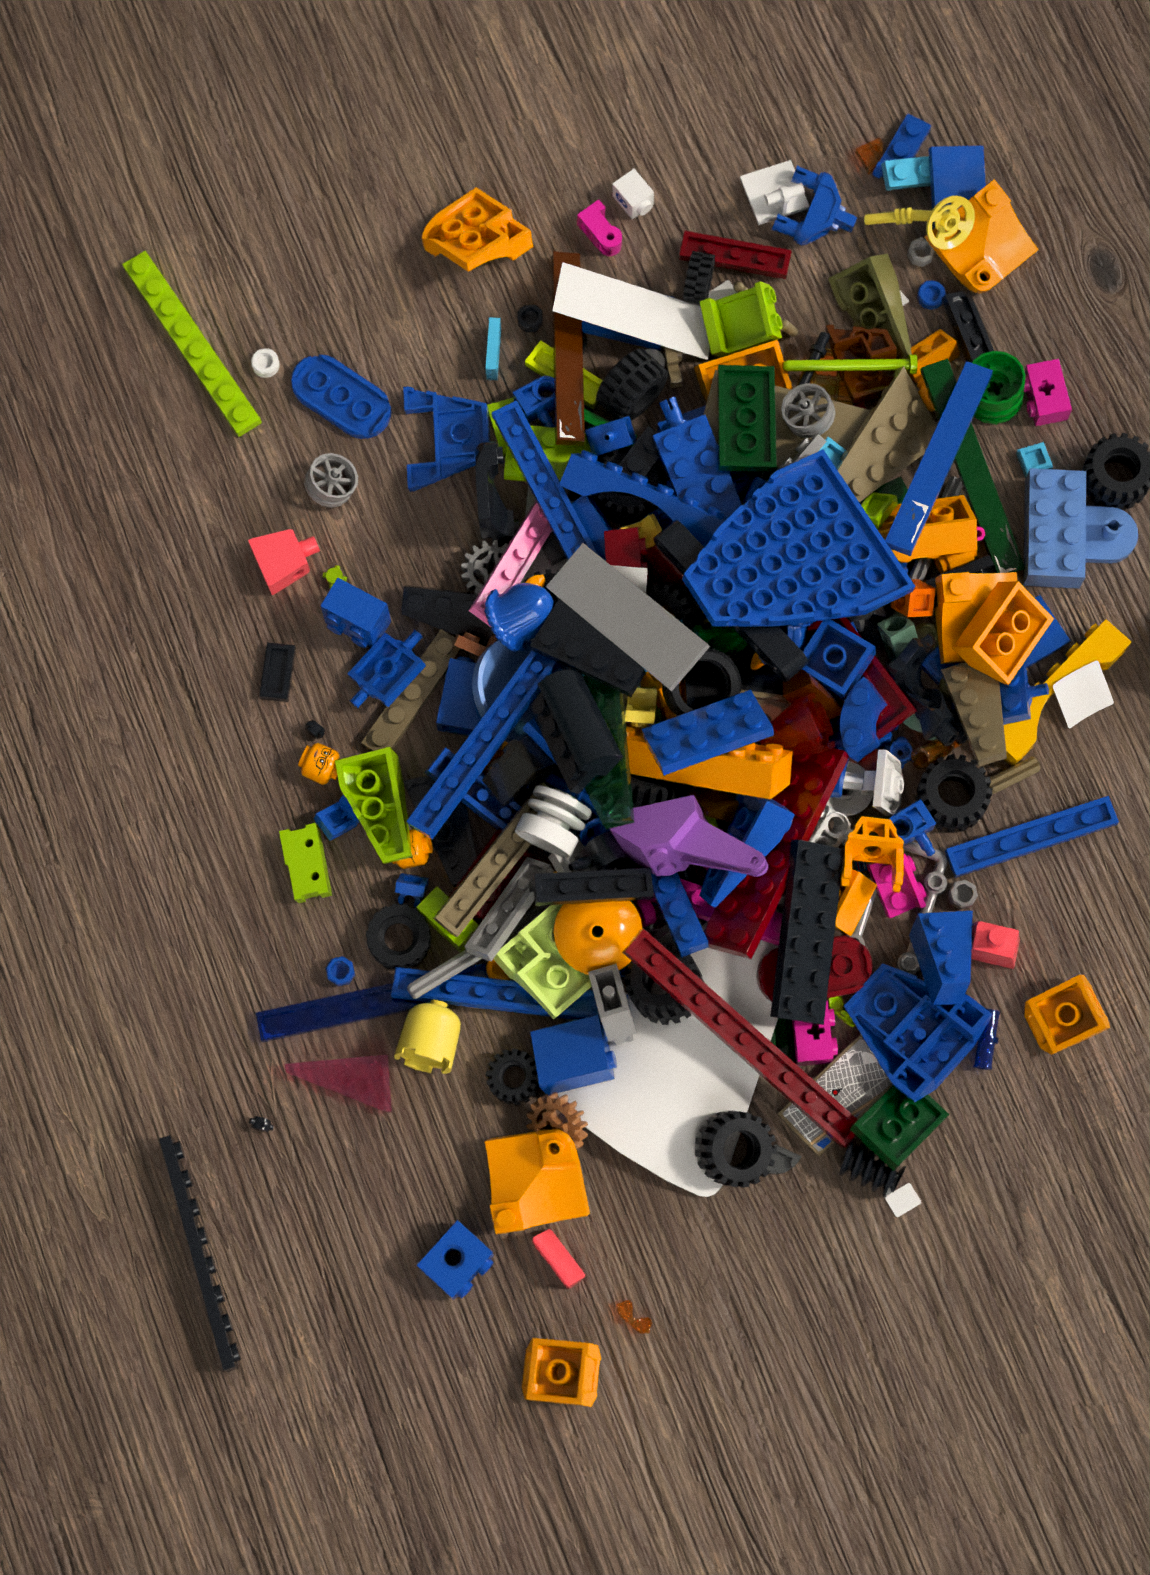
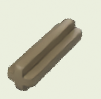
M1030 757L990 777L991 784L989 788H992V794L1039 772L1041 769L1040 764L1035 757Z

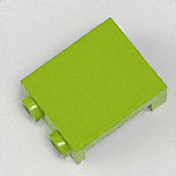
M760 281L755 283L753 288L718 300L708 298L699 301L712 355L724 357L782 338L780 331L783 328L782 320L779 314L776 313L774 305L776 294L769 284Z

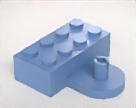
M1029 469L1025 479V569L1023 571V586L1080 589L1085 579V562L1117 563L1126 559L1132 553L1138 540V528L1135 521L1127 512L1119 508L1086 506V471Z

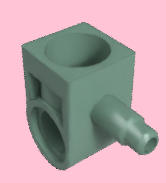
M899 612L889 618H880L879 623H877L885 652L891 662L898 658L912 638L918 639L914 623Z

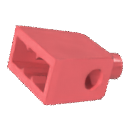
M292 529L248 540L271 595L278 593L308 574L310 569L306 557L320 552L314 536L298 542Z
M981 921L973 923L971 959L1014 969L1020 942L1019 931Z

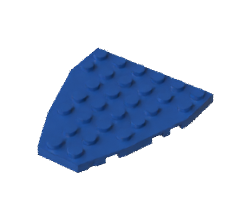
M824 449L775 471L769 480L761 488H758L743 506L741 505L717 528L711 540L700 551L696 560L689 566L682 578L712 626H784L866 615L913 592L915 588L914 583Z

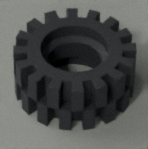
M692 251L685 279L683 300L700 303L699 301L708 298L714 272L715 255Z
M506 1049L503 1050L504 1054H496L494 1056L496 1058L495 1061H490L488 1064L490 1067L489 1071L486 1070V1076L488 1077L486 1082L490 1087V1091L500 1101L509 1105L511 1103L521 1105L520 1102L523 1101L525 1103L529 1102L531 1096L535 1097L538 1094L536 1092L537 1088L540 1089L535 1060L522 1050L520 1052L518 1049H512V1051ZM513 1066L522 1068L525 1073L523 1083L516 1088L507 1087L503 1081L505 1071Z

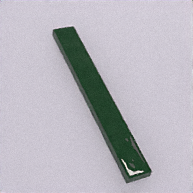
M948 358L920 369L938 420H940L957 383ZM970 423L954 459L956 469L972 512L977 519V526L982 527L985 531L983 542L994 564V572L1011 573L1022 571L1025 569L1024 563L973 425Z

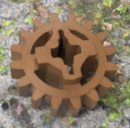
M554 1092L538 1098V1101L531 1104L530 1107L533 1111L527 1113V1117L532 1122L526 1125L528 1129L533 1130V1132L553 1129L561 1130L571 1137L576 1150L584 1145L582 1140L588 1134L582 1128L586 1127L588 1122L581 1121L580 1117L584 1114V1111H577L575 1109L577 1106L576 1101L568 1103V1095L565 1094L559 1097L558 1093ZM551 1143V1148L559 1152V1146L556 1143Z

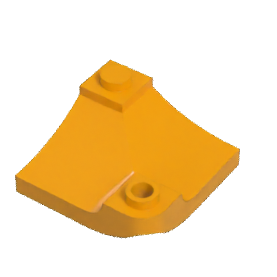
M995 179L969 199L974 208L975 221L970 234L960 245L947 250L939 249L929 241L927 235L924 237L955 277L966 288L976 293H985L1039 250L1019 222L1010 204V198ZM961 206L957 211L960 214V220L965 221V210ZM934 228L932 232L933 235L936 237L938 231L936 230V228ZM958 229L953 235L945 237V240L953 238L960 230ZM980 274H985L986 277H987V280H986V281H982V280L980 279L979 275H980Z
M477 187L437 213L426 225L422 234L423 246L427 252L435 257L441 253L468 272L493 259L508 257L511 260H515L533 247L531 230L513 219L511 209Z
M969 572L941 574L935 578L938 606L935 608L941 664L965 662L952 647L998 582L1017 581V572L986 574Z
M553 1129L490 1138L485 1141L491 1182L490 1209L496 1234L522 1231L530 1227L585 1217L590 1214L578 1153L573 1140L567 1133ZM551 1143H556L559 1146V1152L551 1148Z

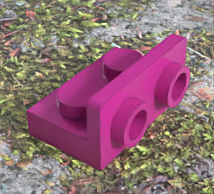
M904 853L903 884L901 885L900 893L892 892V865L872 862L866 864L872 881L877 884L876 891L888 918L891 919L915 907L920 909L926 907L923 899L926 898V892L923 885L916 881L913 873L916 871V867L910 855L906 856Z

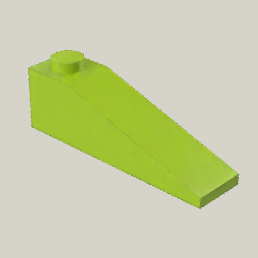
M386 747L336 760L335 765L340 789L366 831L381 861L386 864L412 857L409 826L406 822L408 817L404 783L398 755L391 747Z

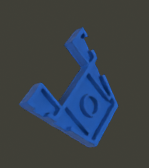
M408 386L403 387L404 410L406 414L433 412L436 461L407 464L409 491L414 492L475 466L476 447L480 443L490 442L487 403L452 396V398L441 396L431 391L422 392Z

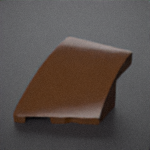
M834 325L825 326L826 333L830 335L828 342L834 360L896 359L897 348L887 329H865L853 326L852 330L835 329ZM896 370L839 371L853 405L881 398V393L892 382L893 374Z

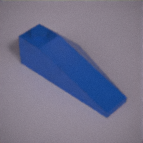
M737 794L735 800L739 802V806L726 833L758 850L765 857L790 829L795 814L773 799L769 800ZM709 868L699 896L710 906L716 908L747 874Z

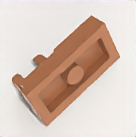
M465 632L463 636L456 634L452 645L480 657L487 647L496 642L497 638L495 635H491L485 647L478 644L481 638Z

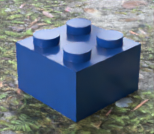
M340 578L336 579L321 604V610L327 624L326 627L337 635L344 633L350 636L351 641L362 648H366V646L371 648L381 638L391 623L387 603Z
M831 619L823 620L803 651L809 663L802 670L809 673L836 697L845 701L851 689L860 680L876 655V649L874 645Z

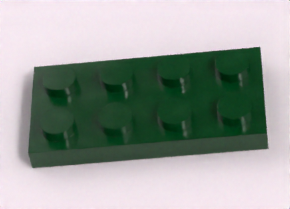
M718 365L719 471L775 472L777 461L774 366Z

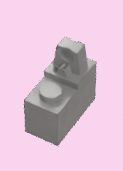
M617 964L589 971L588 974L608 1042L614 1041L616 1045H621L624 1042L633 1041V1034H636L637 1031Z

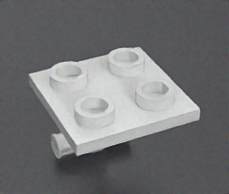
M791 160L740 176L758 225L776 220L778 213L786 217L810 208L802 183L791 182L795 172Z

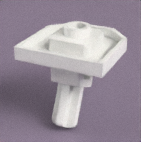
M878 750L876 771H864L863 774L846 772L843 789L861 791V795L874 796L873 807L885 816H893L901 805V795L904 789L900 760L888 750Z

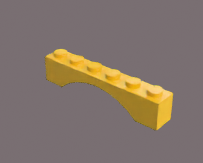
M1105 620L1100 626L1095 623L1085 633L1084 636L1087 639L1081 645L1075 643L1065 654L1068 659L1062 665L1057 662L1046 675L1049 678L1043 684H1048L1049 695L1033 697L1030 706L1031 719L1004 725L1007 756L1004 760L1011 767L1016 765L1034 746L1037 739V726L1040 714L1045 703L1054 693L1053 685L1070 673L1094 661L1099 662L1102 670H1108L1128 649L1131 641L1108 620Z

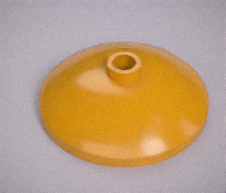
M631 901L563 904L555 919L554 939L562 958L572 968L581 973L589 975V971L617 964L618 970H621L631 962L622 951L642 929V923L639 913ZM601 926L604 931L601 937L593 936V927Z

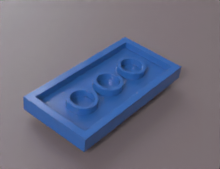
M748 690L642 729V734L662 774L667 775L774 735V731L753 692Z

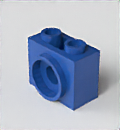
M457 1220L417 1266L453 1300L457 1296L462 1299L474 1286L471 1283L473 1278L478 1273L483 1276L494 1264L491 1260L494 1253ZM453 1250L460 1252L462 1259L458 1265L449 1266L446 1264L445 1257L448 1252Z

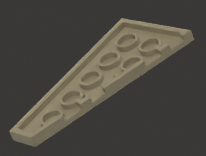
M904 366L895 371L892 382L884 388L881 393V399L876 407L870 410L853 437V443L847 451H844L840 458L841 462L836 468L859 502L922 456L937 427Z

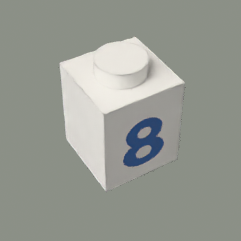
M635 169L613 183L612 196L631 219H634L639 214L641 216L645 215L653 207L654 191Z

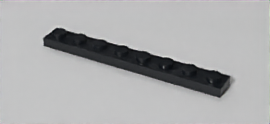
M169 1135L159 1138L223 1371L230 1372L239 1369L237 1361L241 1360L240 1350L237 1343L232 1344L229 1332L233 1331V1326L229 1314H224L221 1303L225 1302V1297L221 1285H215L213 1274L217 1273L213 1256H207L205 1245L209 1244L205 1227H199L196 1217L201 1215L197 1199H191L189 1187L193 1186L191 1175L188 1169L183 1170L181 1159L185 1158L181 1142H176Z

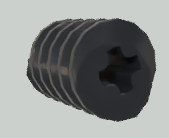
M852 1139L840 1162L839 1175L843 1176L849 1170L851 1171L850 1181L853 1182L861 1176L862 1187L871 1181L872 1192L875 1193L880 1187H883L882 1197L886 1198L891 1192L895 1191L906 1166H903L898 1172L896 1170L893 1171L889 1166H885V1163L880 1158L874 1160L875 1153L872 1150L864 1155L863 1144H860L854 1150V1140Z

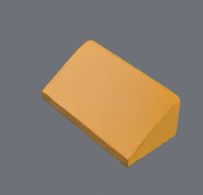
M939 329L911 347L912 355H917L918 367L916 374L908 375L917 384L923 377L920 371L922 367L947 358L950 363L959 357L957 341L942 329Z

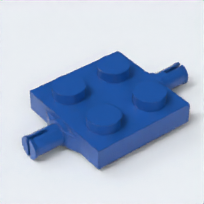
M413 630L403 642L392 638L385 632L347 673L361 688L349 701L356 708H359L370 696L389 707L426 667L423 660L412 651L414 646L423 638L422 635Z
M1024 665L1021 666L1009 685L999 682L1003 724L1031 719L1030 706L1033 697L1049 695L1047 683L1035 686L1029 685L1027 670ZM951 703V705H952L951 708H952V710H954V709H955L954 704Z

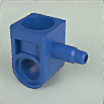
M539 377L512 392L514 401L517 400L529 423L539 418L543 426L555 428L553 420L548 414L555 410L553 377ZM543 391L553 393L550 397L540 396V393Z
M629 416L585 430L591 453L597 456L633 445L637 441Z
M921 799L889 818L894 825H902L906 828L907 834L899 836L904 841L903 846L916 840L927 856L930 857L935 854V850L926 833L934 829L936 822Z

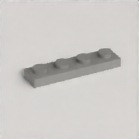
M530 857L525 859L464 946L469 954L492 962L535 900L534 892L529 891V882L533 875L553 873L551 865Z

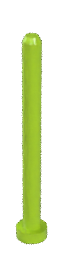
M908 355L907 359L786 360L783 362V370L785 371L897 370L904 366L908 374H916L918 367L917 355Z

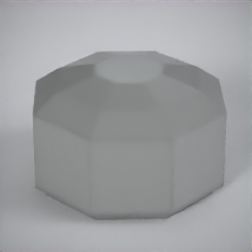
M920 237L911 241L907 257L912 264L923 267L931 263L935 250L926 239Z
M967 880L954 882L948 892L950 904L959 910L971 908L978 897L975 885Z

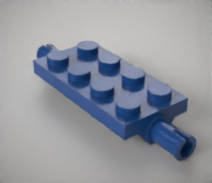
M676 397L669 398L668 402L667 400L660 402L659 406H661L669 427L666 428L667 430L653 435L652 438L675 495L682 499L684 495L699 501L698 506L706 510L709 507L716 508L725 513L724 518H728L742 504L729 472L719 471L718 444L706 415L704 414L687 421L682 416Z

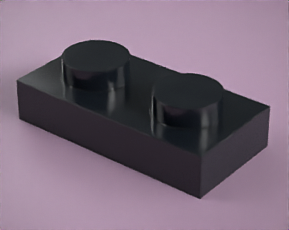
M649 426L646 428L619 465L623 467V473L630 476L633 473H637L647 478L661 459L652 438L658 432Z

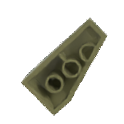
M888 253L870 256L828 278L838 305L853 318L855 327L887 329L897 348L896 359H907L908 355H912L898 279Z

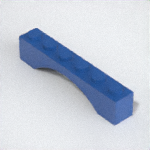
M582 450L581 453L571 454L559 483L560 486L582 496L615 491L642 497L658 506L672 521L678 520L704 547L711 540L717 528L727 519L724 518L725 513L713 507H709L706 510L698 506L699 501L685 495L683 499L673 495V489L658 484L657 487L647 483L648 478L637 473H633L632 476L623 473V467L609 461L605 465L596 461L597 455Z

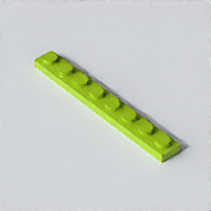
M143 251L123 263L124 270L237 436L240 437L262 423L260 417L148 253Z

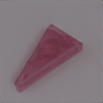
M388 1055L285 1064L286 1073L384 1112L392 1113Z

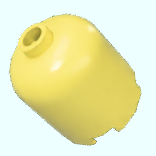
M431 1000L430 1003L414 1006L407 1014L394 1058L396 1060L401 1057L404 1058L405 1066L419 1071L431 1073L432 1068L442 1069V1074L450 1073L460 1034L461 1022L459 1017L447 1008L448 1005L445 1002L439 1000Z

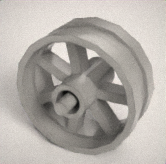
M811 383L798 385L790 390L783 399L781 407L782 416L793 434L801 438H813L817 434L822 435L833 424L836 414L834 403L823 387ZM811 395L814 396V397L812 398V400L806 398V397L811 396ZM821 397L825 398L828 402L826 404L817 405ZM791 410L799 412L789 419ZM826 411L822 418L818 415V412ZM804 418L803 426L795 425Z
M334 453L322 454L313 461L307 471L304 485L309 496L318 504L326 507H338L346 503L358 485V474L353 464L342 455ZM323 465L325 473L317 469L316 467ZM341 472H343V474H344L347 478H341V477H342V473H341ZM313 475L322 480L315 483ZM340 485H350L349 492L346 493ZM335 490L339 495L335 496L331 494L332 491Z

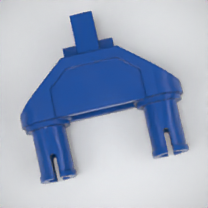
M797 165L791 182L802 183L804 187L814 190L815 196L804 221L802 220L800 223L778 213L772 230L793 237L794 241L799 245L809 244L829 234L830 230L837 231L838 228L852 232L857 217L845 212L846 208L840 205L842 200L833 177L826 172L817 174Z

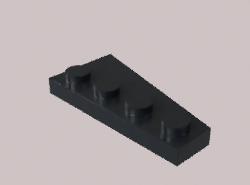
M411 585L404 586L402 615L454 635L463 636L465 632L481 638L478 644L485 647L490 636L495 635L490 626L469 612L470 607L478 596L477 593Z
M560 598L530 645L532 651L572 670L579 671L581 674L629 697H632L646 674L642 666Z
M429 776L403 781L415 809L435 783ZM461 801L431 840L453 888L456 887L476 859L467 807Z

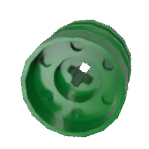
M991 351L983 353L974 359L972 363L993 370L974 417L984 423H1004L1015 417L1022 407L1026 378L1024 368L1016 357L1007 352Z

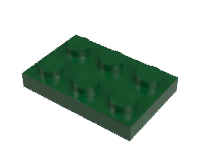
M893 1085L850 1130L887 1166L895 1171L949 1116V1113L931 1096L926 1095L914 1103Z

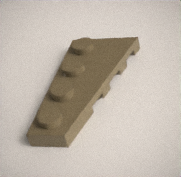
M966 662L941 669L943 680L978 766L1006 759L999 681L970 667Z

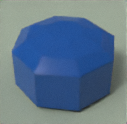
M344 956L332 958L326 967L328 980L338 987L349 985L355 976L353 963Z

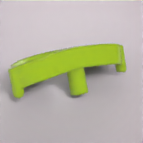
M843 997L828 998V1008H833L834 1014L847 1025L856 1027L848 1013L843 1010Z

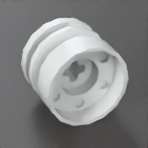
M538 785L533 791L534 796L538 799L532 798L528 801V805L537 812V815L523 813L515 828V833L527 842L547 852L570 858L578 843V838L569 829L584 830L585 823L580 819L589 820L592 812L573 796L557 789Z

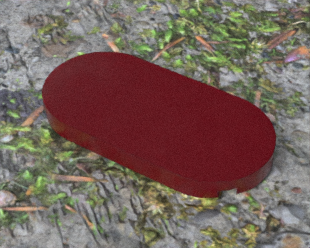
M834 937L827 998L859 991L871 975V955L863 944L852 937ZM778 948L769 951L761 959L756 973L757 984L761 993L771 1002Z

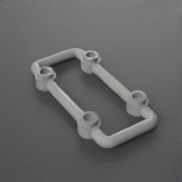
M913 841L903 846V849L936 861L933 872L927 874L923 881V887L926 892V898H924L926 907L921 908L919 912L932 913L937 896L941 895L947 887V880L944 876L947 858L942 851L935 848V854L929 857L919 844ZM876 888L852 936H849L864 946L865 942L862 935L877 893ZM910 940L907 952L898 958L896 968L916 975L920 966Z

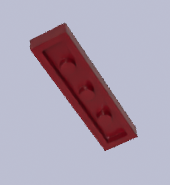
M684 231L679 260L690 261L692 251L715 255L714 266L786 279L792 250Z

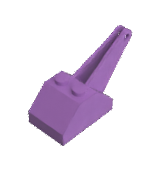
M694 795L608 814L609 829L621 846L625 856L643 868H651V873L655 876L673 875L676 872L686 870L690 864L738 872L755 877L762 876L768 870V863L761 852L709 824Z

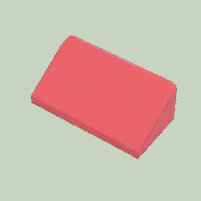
M548 1229L532 1238L533 1245L567 1289L572 1288L585 1277L583 1270L552 1230Z

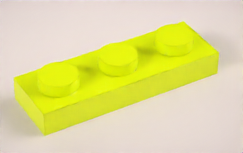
M540 340L525 360V366L540 376L554 378V348ZM583 368L584 404L593 409L598 403L596 395L603 380Z

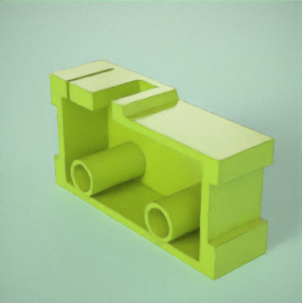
M316 823L306 825V828L279 831L285 865L289 867L294 900L298 903L306 902L305 899L321 896L325 898L332 896L320 827Z

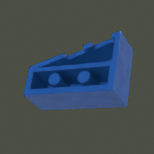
M973 911L918 913L909 937L933 1005L961 1004L971 979Z

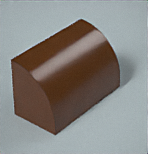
M801 669L787 682L783 681V697L817 725L841 714L843 702L805 670Z

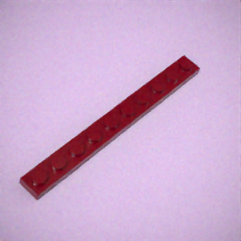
M640 929L622 953L839 1146L846 1148L855 1136L850 1128L858 1119L645 929Z

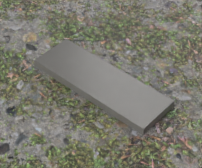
M584 543L546 586L549 591L560 598L670 691L674 690L710 647Z

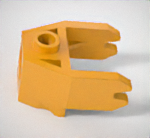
M861 816L854 830L849 833L844 845L841 886L849 887L852 860L892 865V892L900 893L904 873V841L897 835V829L891 819ZM875 832L878 836H871L869 834Z

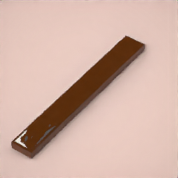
M553 251V305L562 263L580 268V253ZM553 311L555 444L583 447L585 443L582 320Z

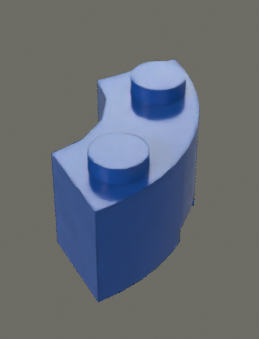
M865 677L859 680L849 692L840 716V733L843 745L849 757L856 762H859L881 745L876 735V722L881 711L888 705L872 682Z

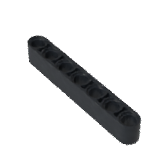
M674 520L653 538L658 549L683 575L689 566L694 563L700 551L705 548L678 520ZM731 626L784 682L790 680L809 663L801 649L779 626Z

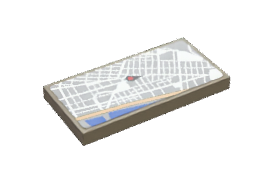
M861 1034L813 1079L857 1119H860L893 1086ZM791 1102L777 1114L818 1158L835 1143L832 1138Z

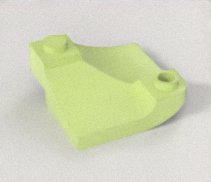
M563 904L550 905L504 945L493 959L506 975L524 988L553 1019L558 1017L592 987L589 975L575 970L566 963L556 947L554 924ZM592 930L593 936L598 937L597 934Z

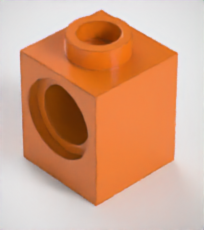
M911 579L915 585L913 592L891 602V608L906 617L933 616L936 588L920 579Z

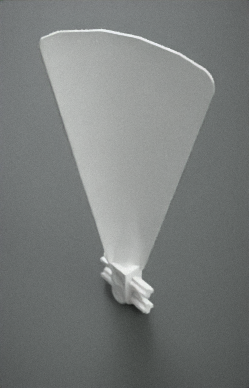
M827 805L808 842H817L818 844L837 848L841 843L845 845L849 833L853 831L850 829L851 823L845 814L836 812ZM831 818H833L834 827L830 831L828 828V822ZM776 907L775 911L783 914V908ZM708 921L702 926L703 931L705 930ZM760 940L752 959L711 948H705L690 954L702 974L704 983L771 1041L778 1018L770 1017L772 1002L761 993L757 984L756 973L761 959L769 951L779 946ZM656 982L653 983L651 987L652 994H667ZM628 995V1003L637 1033L633 1034V1041L624 1042L621 1045H616L614 1041L608 1042L609 1049L614 1051L617 1061V1068L613 1069L615 1079L560 1092L558 1095L559 1097L565 1094L568 1095V1103L576 1101L577 1106L575 1109L577 1111H584V1114L580 1117L581 1121L588 1122L585 1128L624 1156L666 1181L698 1196L708 1197L715 1195L722 1188L723 1184L714 1182V1179L708 1178L704 1174L706 1172L705 1169H700L698 1162L701 1161V1158L695 1157V1150H699L700 1144H695L696 1137H702L703 1133L699 1132L701 1126L708 1125L707 1119L717 1117L716 1113L728 1111L748 1112L760 1074L693 1015L687 1019L685 1016L680 1017L681 1022L676 1024L673 1020H669V1025H662L660 1020L657 1023H653L648 1017L644 1018ZM739 1131L732 1133L724 1144V1156L729 1164L741 1133Z

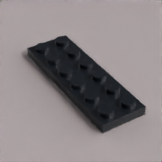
M799 839L791 840L790 866L786 880L770 1017L824 1025L844 849Z

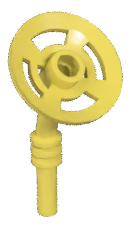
M955 195L940 201L933 210H912L911 207L907 209L901 208L900 210L898 208L894 212L865 214L864 222L865 225L884 223L900 225L901 223L912 224L913 221H927L926 232L929 241L935 247L947 250L960 245L968 237L974 225L975 212L969 200ZM961 205L965 210V221L960 220V214L957 211ZM932 222H935V228L938 231L936 237L932 232ZM958 229L960 230L953 238L945 240V237L953 235Z

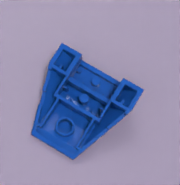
M883 963L863 984L864 986L844 1005L845 1010L892 1085L914 1103L939 1087L973 1049L992 1017V1013L966 994L961 1004L933 1005L924 980Z

